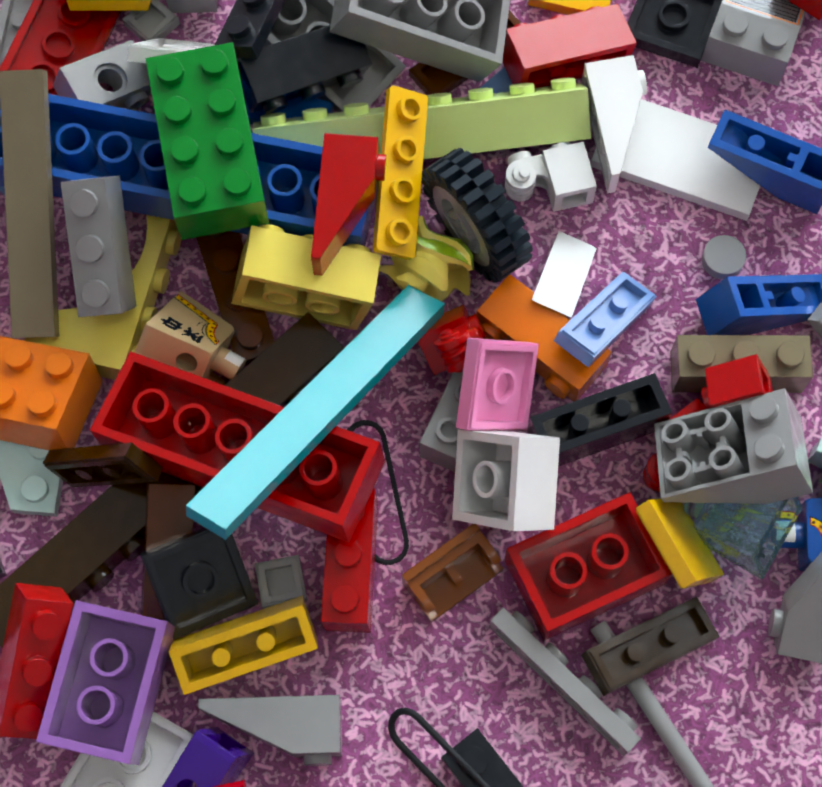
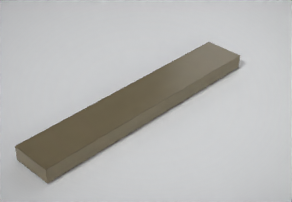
M43 69L0 71L12 338L58 337L59 316L47 71Z

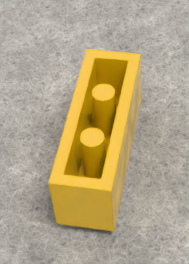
M302 595L175 639L168 652L183 695L316 650L318 649V638Z

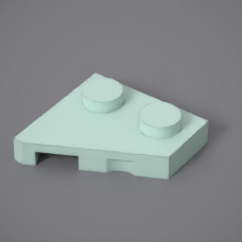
M0 440V480L10 510L18 514L57 517L63 480L43 464L49 450Z

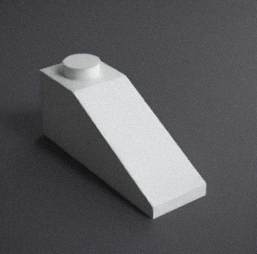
M634 55L584 64L581 83L588 88L590 124L607 193L616 191L641 97L647 93L645 73L643 70H637Z

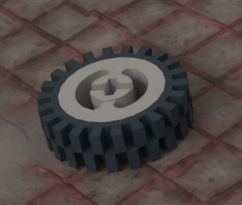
M458 148L422 171L423 191L430 198L427 200L430 208L437 212L434 216L438 223L445 226L446 230L444 232L447 236L461 239L468 246L473 254L476 272L480 275L483 274L485 279L497 283L530 261L533 256L531 254L533 248L528 242L530 240L529 233L522 228L525 225L522 217L514 213L513 210L516 209V206L512 200L508 201L504 196L506 190L501 183L499 185L495 184L493 173L489 169L484 171L483 163L478 158L474 159L472 153L467 150L464 152L462 148Z

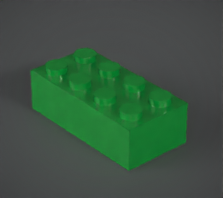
M233 42L145 58L173 216L181 240L251 227V225L268 224L269 219Z

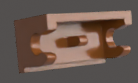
M472 524L403 573L401 577L404 587L432 623L502 572L504 568L499 563L502 560L496 550L480 531L477 524Z

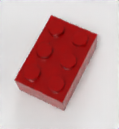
M631 492L556 525L554 530H545L506 549L504 561L543 641L665 585L671 577L672 573L636 513V507L638 506Z

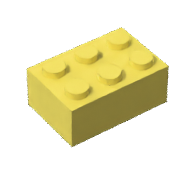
M264 224L259 227L251 225L240 256L231 304L300 319L309 312L319 323L357 330L374 304L382 254L370 252V249L363 245L347 244L341 247L323 276L314 275L311 261L313 234L298 236L285 233L282 228L275 225Z

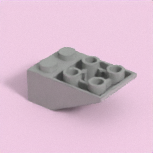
M785 388L654 424L660 497L663 502L770 504L813 493L802 418Z

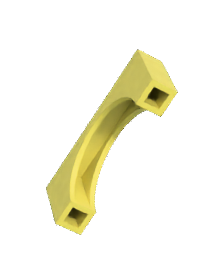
M146 215L147 234L144 249L135 268L132 270L136 307L122 314L78 317L77 307L58 310V337L25 338L24 341L89 353L100 376L116 380L129 352H135L145 324L158 312L157 308L154 307L158 293L164 294L167 289L170 272L166 267L170 255L176 256L181 244V237L175 220Z

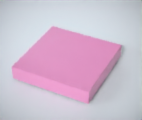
M467 338L456 428L468 431H527L539 344L525 341Z

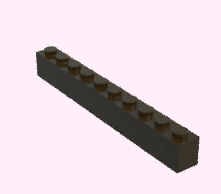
M308 312L225 386L286 407L344 349V346ZM161 472L158 480L154 481L190 483L164 472ZM147 483L118 484L109 487L0 584V646L2 648L15 583L61 587L73 602L74 607L75 600L79 601L90 590L97 592L105 587L114 577L112 570L125 559L132 561L144 551ZM195 485V496L203 487Z

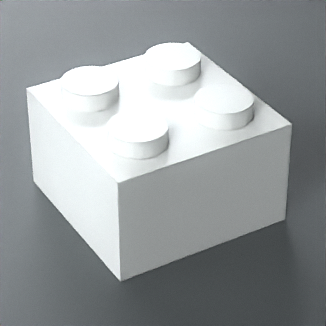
M458 429L452 520L509 531L554 530L560 438L510 431H468Z

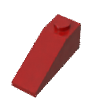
M324 133L311 252L314 275L323 276L374 200L377 181H385L387 155L379 154L378 137Z

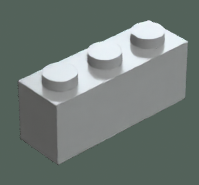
M120 175L60 182L78 317L122 314L136 307Z

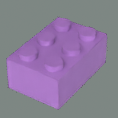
M75 600L36 742L117 762L139 765L175 626L168 621Z

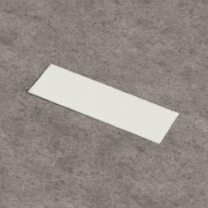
M558 231L532 301L572 318L596 248Z

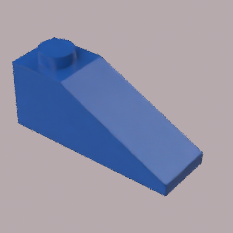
M724 110L707 148L778 199L818 214L822 206V148Z
M822 274L729 276L724 278L695 299L707 335H751L807 321L822 302Z

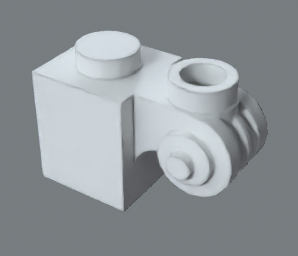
M560 142L552 145L548 150H543V153L532 156L529 151H520L510 155L507 159L509 166L506 170L504 185L506 194L512 200L518 202L529 200L534 193V188L542 187L548 193L553 212L590 204L594 201L597 184L584 142L575 144Z

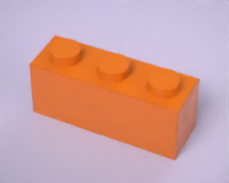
M511 274L508 275L477 310L476 314L486 334L484 339L525 341L539 344L535 372L546 380L544 382L545 386L555 396L561 399H565L567 396L573 402L577 401L607 367L612 352L607 349L588 368L554 342L559 330L570 319L562 313L532 301L534 292Z

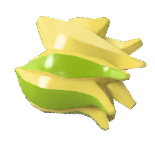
M419 216L416 256L410 260L391 256L394 265H380L379 271L387 274L402 290L410 285L441 302L455 288L466 296L470 295L471 279L469 271L474 270L471 250L461 239L441 235L429 230L424 216Z

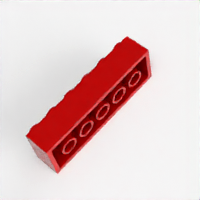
M130 351L90 428V432L100 445L132 442L163 467L162 472L204 488L285 407ZM335 426L257 508L349 543L385 463L380 442Z

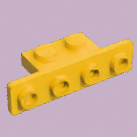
M394 85L386 90L381 154L387 155L385 181H378L373 251L410 260L416 256L428 97L425 94Z

